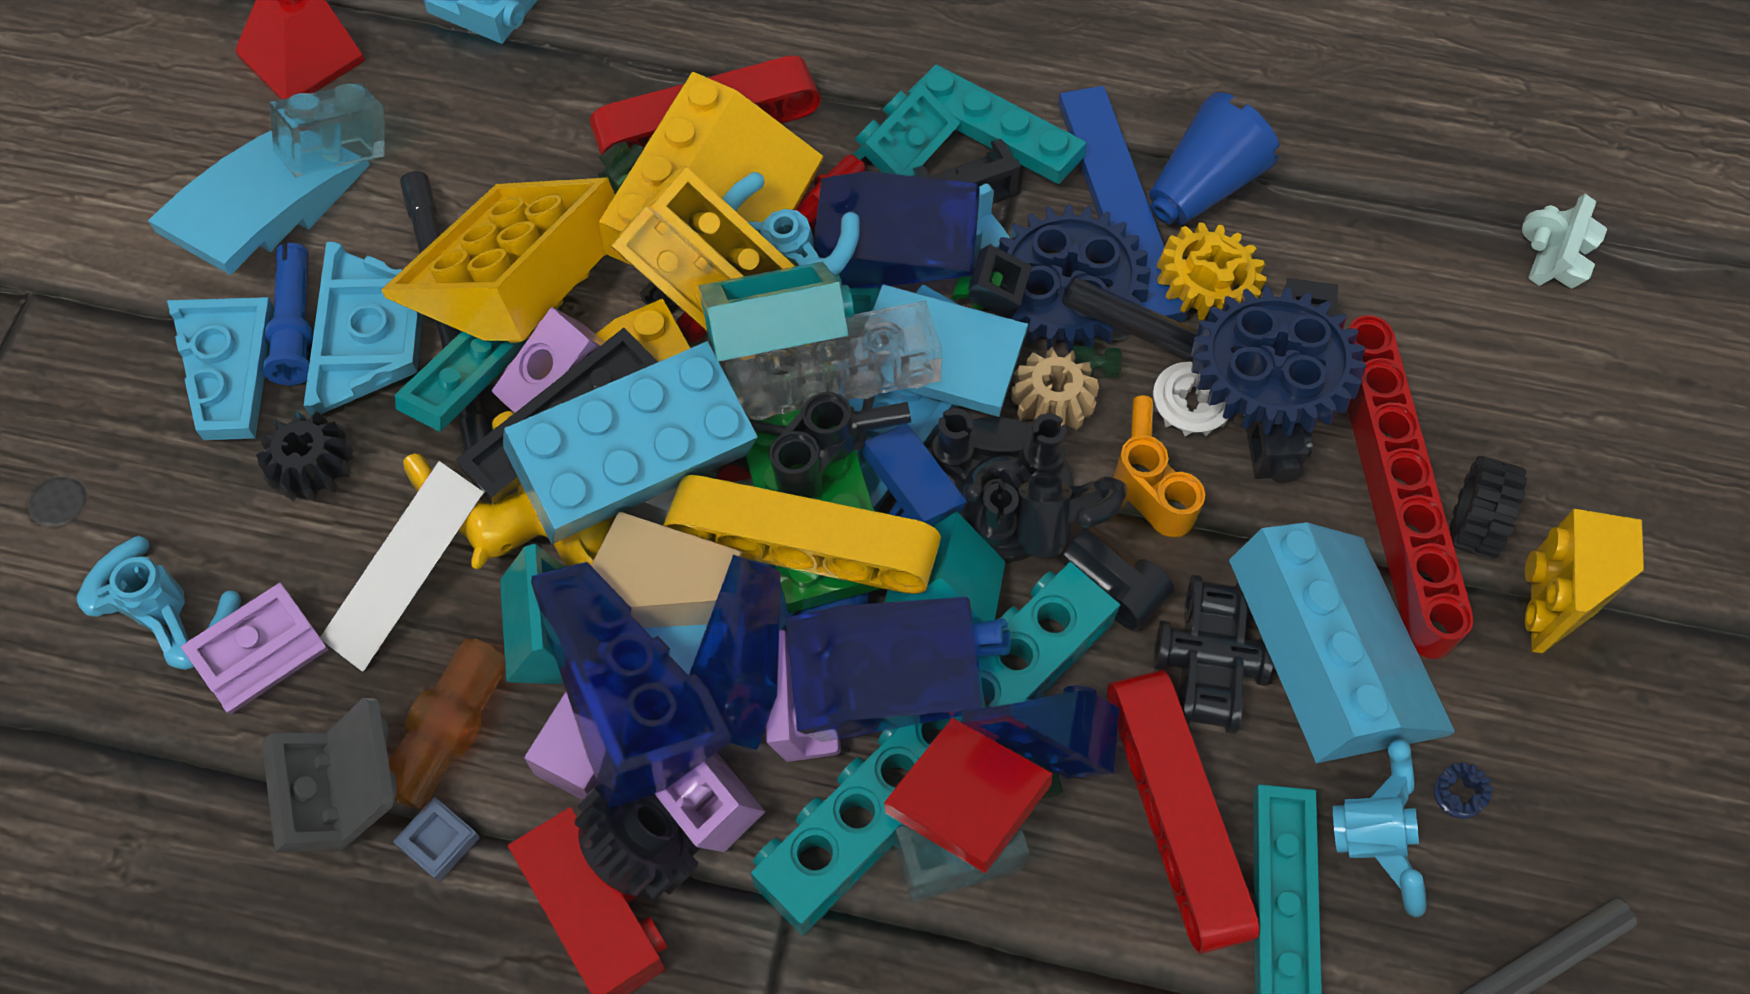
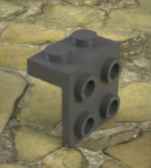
M362 698L327 733H270L262 741L275 853L344 849L391 809L397 793V780L394 772L389 768L386 749L388 739L387 721L381 716L379 701L376 698Z

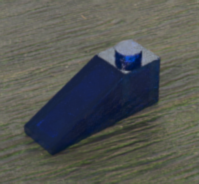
M733 554L673 719L713 739L758 750L778 692L780 571Z
M1072 685L1065 687L1063 693L1043 695L963 711L962 724L1066 779L1114 774L1119 708L1098 696L1097 691L1093 688Z

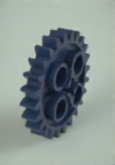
M1071 204L1066 205L1064 215L1057 216L1050 206L1046 207V219L1042 221L1034 214H1028L1027 229L1014 223L1012 225V239L1001 237L999 239V248L1032 267L1021 305L1011 311L1007 310L999 314V316L1027 323L1028 343L1033 344L1040 336L1046 337L1047 350L1051 347L1054 348L1058 340L1065 342L1068 353L1074 349L1075 341L1079 340L1083 341L1088 350H1093L1094 337L1098 335L1108 344L1111 343L1113 339V326L1065 306L1062 298L1068 283L1074 278H1079L1142 306L1141 302H1147L1148 284L1151 274V268L1146 267L1148 253L1145 250H1138L1140 239L1138 235L1126 237L1127 223L1121 222L1114 227L1109 226V212H1105L1098 220L1093 219L1091 206H1087L1081 216L1074 215ZM1051 250V251H1057V252H1059V253L1048 254V253H1045V252ZM1102 260V261H1105V262H1107V263H1104V264H1096V263H1093L1092 261ZM1040 290L1045 291L1047 293L1043 295H1034L1031 292Z
M1264 286L1262 296L1256 298L1252 292L1244 289L1240 303L1227 296L1224 299L1222 310L1211 307L1208 320L1200 321L1197 337H1194L1191 355L1194 356L1191 372L1199 374L1196 385L1198 390L1210 389L1207 400L1209 406L1222 402L1226 404L1223 418L1228 419L1236 413L1244 415L1242 428L1247 429L1257 420L1262 422V430L1266 435H1269L1273 424H1281L1286 436H1291L1295 423H1300L1308 433H1311L1314 430L1317 418L1323 423L1330 425L1333 422L1336 411L1345 414L1351 399H1356L1366 368V363L1361 362L1365 346L1355 344L1359 333L1358 330L1343 329L1347 318L1345 314L1333 317L1327 315L1331 305L1330 302L1326 301L1317 307L1310 305L1312 293L1307 292L1300 300L1292 298L1291 288L1286 287L1281 297H1274L1269 286Z

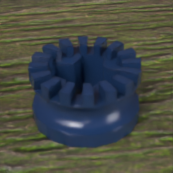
M1465 762L1461 764L1455 763L1438 776L1434 784V796L1437 804L1445 813L1455 818L1467 819L1474 817L1488 805L1492 798L1491 792L1493 787H1490L1489 783L1491 781L1489 777L1486 778L1484 776L1485 772L1482 769H1476L1477 766L1474 764L1467 765ZM1457 778H1461L1464 786L1474 789L1476 793L1464 805L1458 795L1451 794V791H1448V788L1456 783Z

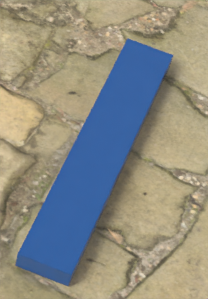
M1098 86L1060 93L1058 105L1068 133L1087 142L1086 156L1079 164L1098 217L1105 212H1109V226L1111 227L1121 222L1127 223L1126 237L1138 235L1140 237L1138 250H1145L1148 253L1146 267L1151 268V274L1148 284L1147 302H1141L1142 306L1177 322L1186 321L1189 310L1185 313L1180 311L1183 301L1179 297L1168 300L1165 295L1170 285L1158 284L1157 279L1162 270L1157 268L1156 265L1164 249V244L1105 87Z

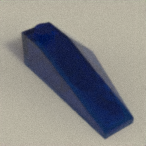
M588 562L531 577V585L588 760L609 808L666 790L730 743L731 735L708 687L694 673L689 676L670 657L668 645L658 635L652 638L630 615L631 607Z

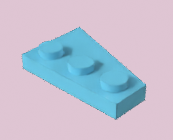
M268 297L167 300L169 312L174 319L177 336H175L178 352L182 356L186 372V379L184 380L197 433L203 440L256 439L265 378L263 364L268 358L269 343L265 339V328L273 319L274 306Z

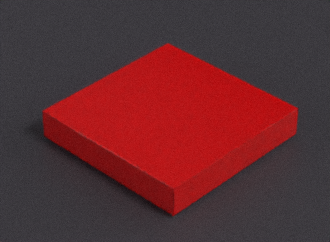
M952 718L884 801L885 813L986 874L1052 785V773Z

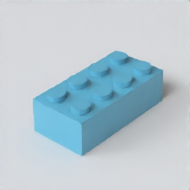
M707 341L504 428L503 448L551 544H554L617 515L619 511L624 512L678 487L680 479L684 476H702L748 455L757 439V435Z

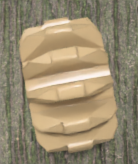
M1053 347L1047 351L1046 358L1032 352L1031 356L1027 358L1026 366L1019 365L1013 380L1015 386L1012 387L1011 401L1012 404L1019 406L1017 412L1019 420L1034 419L1035 421L1042 414H1056L1063 419L1061 426L1066 424V426L1077 432L1078 428L1082 426L1084 418H1090V415L1094 413L1097 403L1095 397L1098 393L1099 384L1098 379L1090 377L1092 371L1090 362L1075 364L1076 357L1073 350L1065 358L1058 357Z

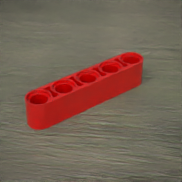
M785 56L707 77L737 90L780 124L810 115L818 108L821 102L819 91L806 62L800 56ZM684 84L607 104L593 112L589 124L602 160L607 166L622 168L636 163Z
M1162 669L1108 683L1107 697L1110 711L1187 935L1194 950L1198 954H1205L1258 939L1259 924L1253 902L1169 675Z

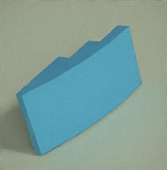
M293 120L258 136L219 160L180 190L148 222L155 233L225 273L232 275L259 246L271 252L297 224L309 230L370 166L367 158Z

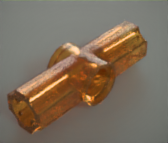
M464 638L435 688L424 690L413 703L405 722L406 735L389 762V768L394 772L397 780L396 802L408 808L422 811L454 757H462L474 743L482 725L483 716L481 711L506 671L505 655L498 652L491 645L475 638Z

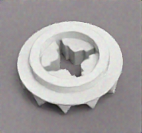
M1180 362L1166 368L1158 376L1152 391L1154 412H1159L1164 418L1165 427L1173 425L1181 429L1184 436L1192 432H1202L1207 436L1219 426L1224 427L1228 420L1223 418L1226 404L1224 402L1211 406L1207 404L1210 389H1197L1196 385L1199 374L1191 372L1192 362ZM1195 386V394H1198L1197 400L1200 403L1191 412L1187 407V400L1185 398L1188 392H1191L1192 387Z

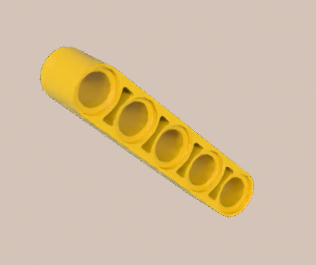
M687 475L680 479L663 524L665 527L742 551L743 559L909 594H919L926 591L941 540L940 533L934 527L918 520L698 475Z

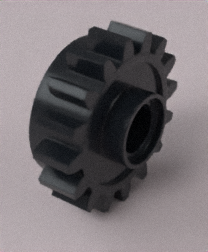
M620 773L614 780L607 775L579 803L578 808L582 813L575 819V825L579 827L578 839L582 854L591 869L612 888L635 897L648 894L651 899H657L664 891L668 895L672 894L698 866L699 862L693 856L700 848L696 847L654 792L649 790L647 783L642 777L632 784L626 773Z

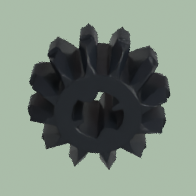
M295 411L291 423L285 425V423L275 420L277 432L272 435L260 436L261 445L264 450L256 454L258 465L265 475L264 479L272 489L276 491L281 490L284 496L293 502L303 493L307 499L315 502L318 491L323 488L336 493L334 479L350 477V468L346 462L354 457L352 455L353 450L345 439L346 434L339 424H336L335 421L328 422L326 417L318 411L309 419Z

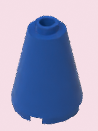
M1222 92L1213 93L1202 103L1150 190L1149 195L1152 201L1150 207L1158 219L1169 225L1172 223L1184 225L1271 169L1279 161L1280 155L1275 156L1274 151L1280 146L1278 138L1269 123L1253 107L1246 104L1240 110L1229 103L1235 96Z

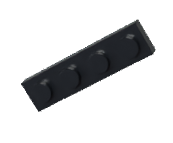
M622 328L456 459L459 467L495 505L521 484L503 448L504 428L658 363V361L625 328Z

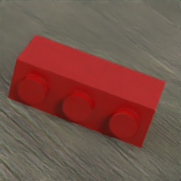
M569 807L507 846L590 993L630 994L666 970L658 953L668 947L650 916L641 922H638L628 903L638 896L635 897L612 888L591 869L580 848L578 839L579 827L575 825L577 816L572 808Z

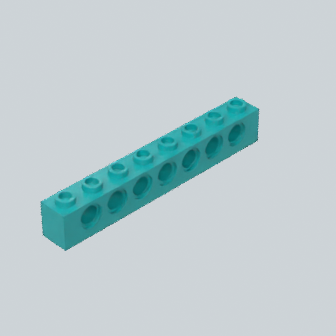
M1069 562L1057 575L1052 571L1047 572L1031 590L1030 596L1033 598L1021 610L1013 606L1001 617L1005 618L1008 623V627L1003 629V631L1010 630L1011 649L1009 655L1021 657L1028 667L1022 670L1007 668L1000 660L1007 655L959 659L955 666L958 671L945 684L940 680L931 684L917 701V705L920 708L906 722L898 718L883 731L877 741L880 747L866 761L858 757L842 771L837 779V783L840 786L825 801L821 797H816L804 807L795 820L799 826L783 841L778 837L772 839L756 855L753 860L756 868L751 872L754 887L802 936L910 829L885 813L884 801L896 787L888 785L882 778V775L887 770L896 767L903 768L909 772L930 746L922 736L932 729L943 730L952 718L997 742L1113 625L1120 604L1072 562ZM1044 619L1055 620L1062 625L1064 631L1059 633L1047 632L1041 628L1038 622ZM969 692H980L989 699L991 704L984 708H972L963 701L962 696ZM862 807L871 813L873 820L867 826L856 829L847 826L842 821L841 816L849 808ZM820 847L827 850L832 859L825 868L814 871L806 869L800 864V856L809 848Z

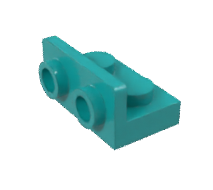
M922 83L908 96L900 90L882 109L888 116L881 125L873 119L854 139L860 147L853 155L859 160L866 156L898 189L906 184L914 175L913 168L923 165L960 124Z

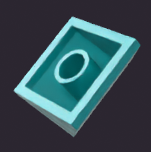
M956 511L932 526L940 533L941 540L926 591L919 594H909L888 590L881 613V621L931 628L995 620L1005 561Z
M537 544L525 546L500 579L506 682L570 685L586 660L590 662L588 632L581 630L570 609L582 582Z

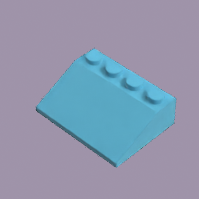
M1307 522L1261 528L1229 559L1316 763L1388 749L1389 742L1395 738H1402L1408 741L1409 744L1447 737L1455 732L1363 537Z

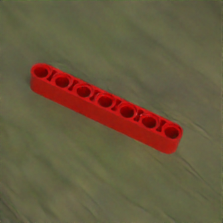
M1364 315L1353 320L1348 328L1357 329L1359 332L1355 344L1365 346L1361 362L1366 363V368L1356 399H1351L1347 410L1402 621L1418 654L1427 659H1440L1446 657L1470 632L1473 625V613L1395 334L1391 326L1384 319L1374 315ZM1382 432H1385V433L1389 434V435L1392 436L1393 438H1390V437L1386 436V435H1385L1384 433H1382ZM1394 477L1403 480L1407 485L1399 483ZM1405 523L1415 526L1420 533L1412 531ZM1418 571L1428 574L1433 582L1425 580L1419 575ZM1431 620L1441 623L1448 633L1437 630Z

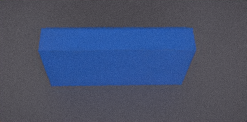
M908 423L864 441V448H862L861 453L910 519L933 526L956 511L958 513L963 512L967 503L966 499Z

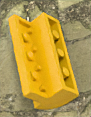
M687 166L677 169L644 202L643 208L610 244L615 251L706 331L707 327L698 285L795 267ZM813 343L804 344V345H801V346H803V347L809 349V347H810ZM798 346L770 352L791 356ZM758 354L737 359L753 371ZM766 361L761 380L767 383L783 364Z

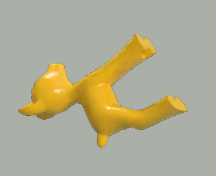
M505 411L495 417L492 422L493 429L512 416L514 412ZM414 453L408 455L403 460V465L410 483L418 492L432 472V468L426 458L421 454ZM522 484L517 487V491L505 496L495 505L478 500L458 530L468 539L474 549L471 559V565L474 569L482 568L488 559L503 556L537 536L548 538ZM615 516L553 544L561 560L577 573L581 582L586 577L614 522Z

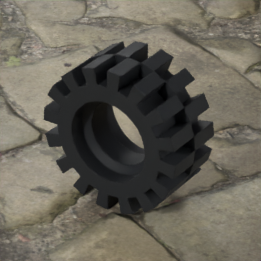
M1482 455L1476 458V462L1474 461L1470 467V473L1466 474L1463 489L1460 488L1458 494V503L1454 506L1452 513L1454 517L1450 522L1449 530H1451L1450 534L1454 548L1492 560L1500 556L1501 550H1504L1507 545V537L1511 536L1514 530L1513 523L1515 518L1518 519L1521 509L1518 508L1524 500L1525 492L1523 489L1527 484V477H1525L1527 474L1526 469Z

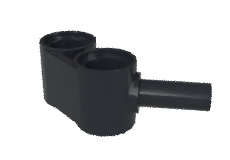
M822 392L812 396L770 447L769 457L778 491L806 498L816 496L824 485L825 469L831 462L844 459L852 452L855 446V439L859 438V432L911 423L908 402L854 412V408L850 407L848 400L840 394ZM828 425L836 426L831 429H822L823 427H826ZM796 464H805L804 467L799 469H789Z

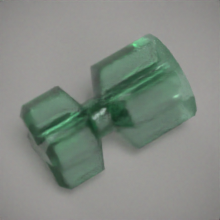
M1073 346L1076 357L1074 363L1090 362V368L1092 369L1091 377L1097 368H1102L1104 377L1117 378L1122 368V351L1119 348H1106L1103 356H1097L1095 347Z

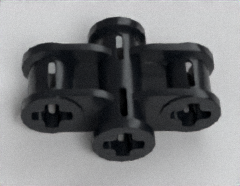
M1192 574L1185 599L1184 629L1173 628L1170 621L1161 620L1159 623L1154 647V669L1164 670L1166 666L1182 668L1178 700L1188 726L1191 722L1224 727L1226 733L1236 734L1243 710V677L1253 678L1257 685L1266 686L1270 680L1273 662L1262 637L1260 640L1245 638L1248 604L1238 582L1235 586L1203 582L1200 575Z

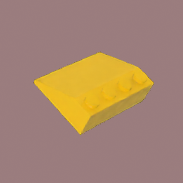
M692 72L599 220L604 254L631 265L610 244L643 208L644 202L680 167L687 166L721 198L735 183L750 173H760L764 177L763 187L748 197L736 212L746 221L763 222L773 212L783 209L796 210L823 162V155L737 90Z
M608 178L495 184L385 285L381 291L386 299L483 341L522 342L532 335L534 329L551 307L559 308L564 302L563 298L578 283L584 281L590 275V270L597 262L607 255L604 254L599 220L615 196Z

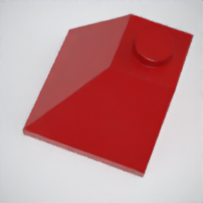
M256 0L235 49L238 58L289 109L365 61L363 54L326 0Z

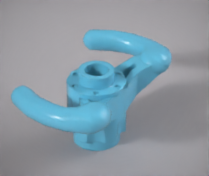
M758 172L750 173L735 183L722 199L737 211L748 197L763 187L764 177ZM783 209L773 212L763 222L747 221L795 267L823 261L833 275H838L847 265L854 254L859 240L860 217L854 212H847L842 217L840 237L835 249L827 258H819L814 250L816 245L808 220L799 211Z
M136 536L114 547L96 563L85 577L77 594L79 608L86 615L94 617L115 612L122 613L155 634L168 665L184 670L193 668L194 665L180 647L189 641L179 616L185 604L184 590L162 565H157L149 557L142 556L149 550V541L145 537ZM226 591L221 595L216 614L208 628L240 608L241 596L237 592ZM164 625H168L172 635H170L169 631L164 627Z
M1395 738L1388 745L1391 776L1371 798L1345 799L1344 805H1333L1337 853L1349 852L1350 858H1376L1401 889L1405 912L1411 917H1421L1425 914L1427 908L1424 880L1422 874L1410 865L1407 845L1419 844L1416 808L1404 809L1408 801V795L1415 788L1411 748L1405 739Z

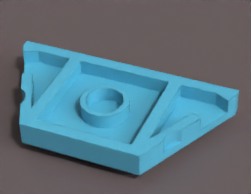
M326 242L303 405L309 416H312L317 411L323 414L417 373L423 314L386 299L381 291L403 269H391L383 261L368 255L365 259L351 255L344 251L341 244L336 242Z

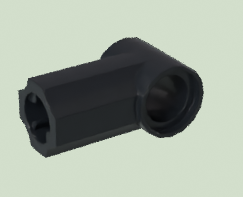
M1095 526L1082 530L1062 555L1061 563L1066 566L1069 562H1072L1120 604L1115 621L1131 631L1139 630L1174 594L1175 588L1171 579L1159 566L1146 559L1136 561Z

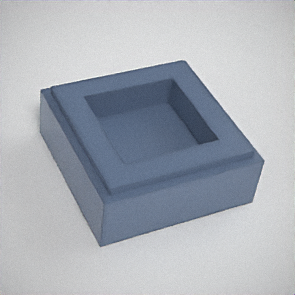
M434 797L393 842L436 881L440 882L478 841L480 836Z

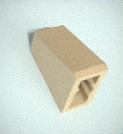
M619 511L570 609L581 630L591 634L607 633L609 629L727 624L734 606L741 607L744 604L750 590L751 576L747 573L742 551Z

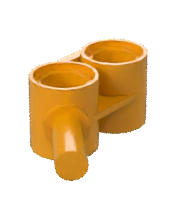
M1145 395L1136 396L1133 399L1131 438L1122 447L1113 478L1119 479L1127 485V500L1148 520L1157 532L1168 537H1181L1189 533L1197 520L1206 496L1204 486L1192 474L1175 472L1167 464L1169 459L1167 449L1162 442L1152 437L1153 399ZM1131 465H1142L1149 469L1150 472L1137 471ZM1167 501H1178L1181 504H1183L1186 507V509L1180 510L1173 508L1171 505L1168 504Z

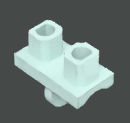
M1583 194L1578 198L1576 206L1567 211H1559L1557 207L1550 205L1546 206L1544 210L1533 211L1525 217L1522 232L1532 242V248L1538 250L1528 279L1541 286L1555 278L1572 289L1591 277L1595 264L1581 255L1579 251L1586 255L1596 249L1604 240L1607 231L1605 226L1591 217L1596 204L1594 199L1587 194Z

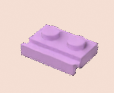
M281 583L273 586L180 646L210 690L221 702L226 713L230 715L329 650Z

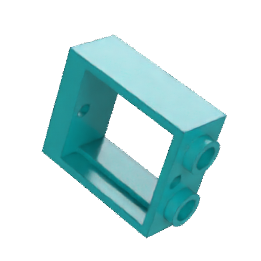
M823 261L698 285L708 337L717 362L848 336L846 319L854 317L853 302L848 285L842 286L839 274L833 275Z

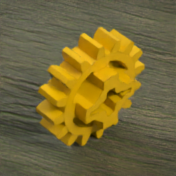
M1199 223L1194 233L1186 226L1181 227L1177 237L1173 235L1169 237L1156 265L1157 268L1162 270L1157 279L1158 284L1170 285L1165 297L1168 300L1179 297L1183 301L1180 311L1185 313L1191 307L1198 310V319L1202 321L1206 318L1211 307L1222 310L1224 299L1227 296L1240 303L1244 289H1248L1256 298H1259L1261 289L1267 277L1260 274L1265 266L1264 260L1252 259L1257 248L1254 245L1243 247L1239 243L1242 234L1239 232L1231 237L1224 235L1223 225H1218L1214 232H1209L1204 223ZM1235 285H1240L1239 288L1233 290Z

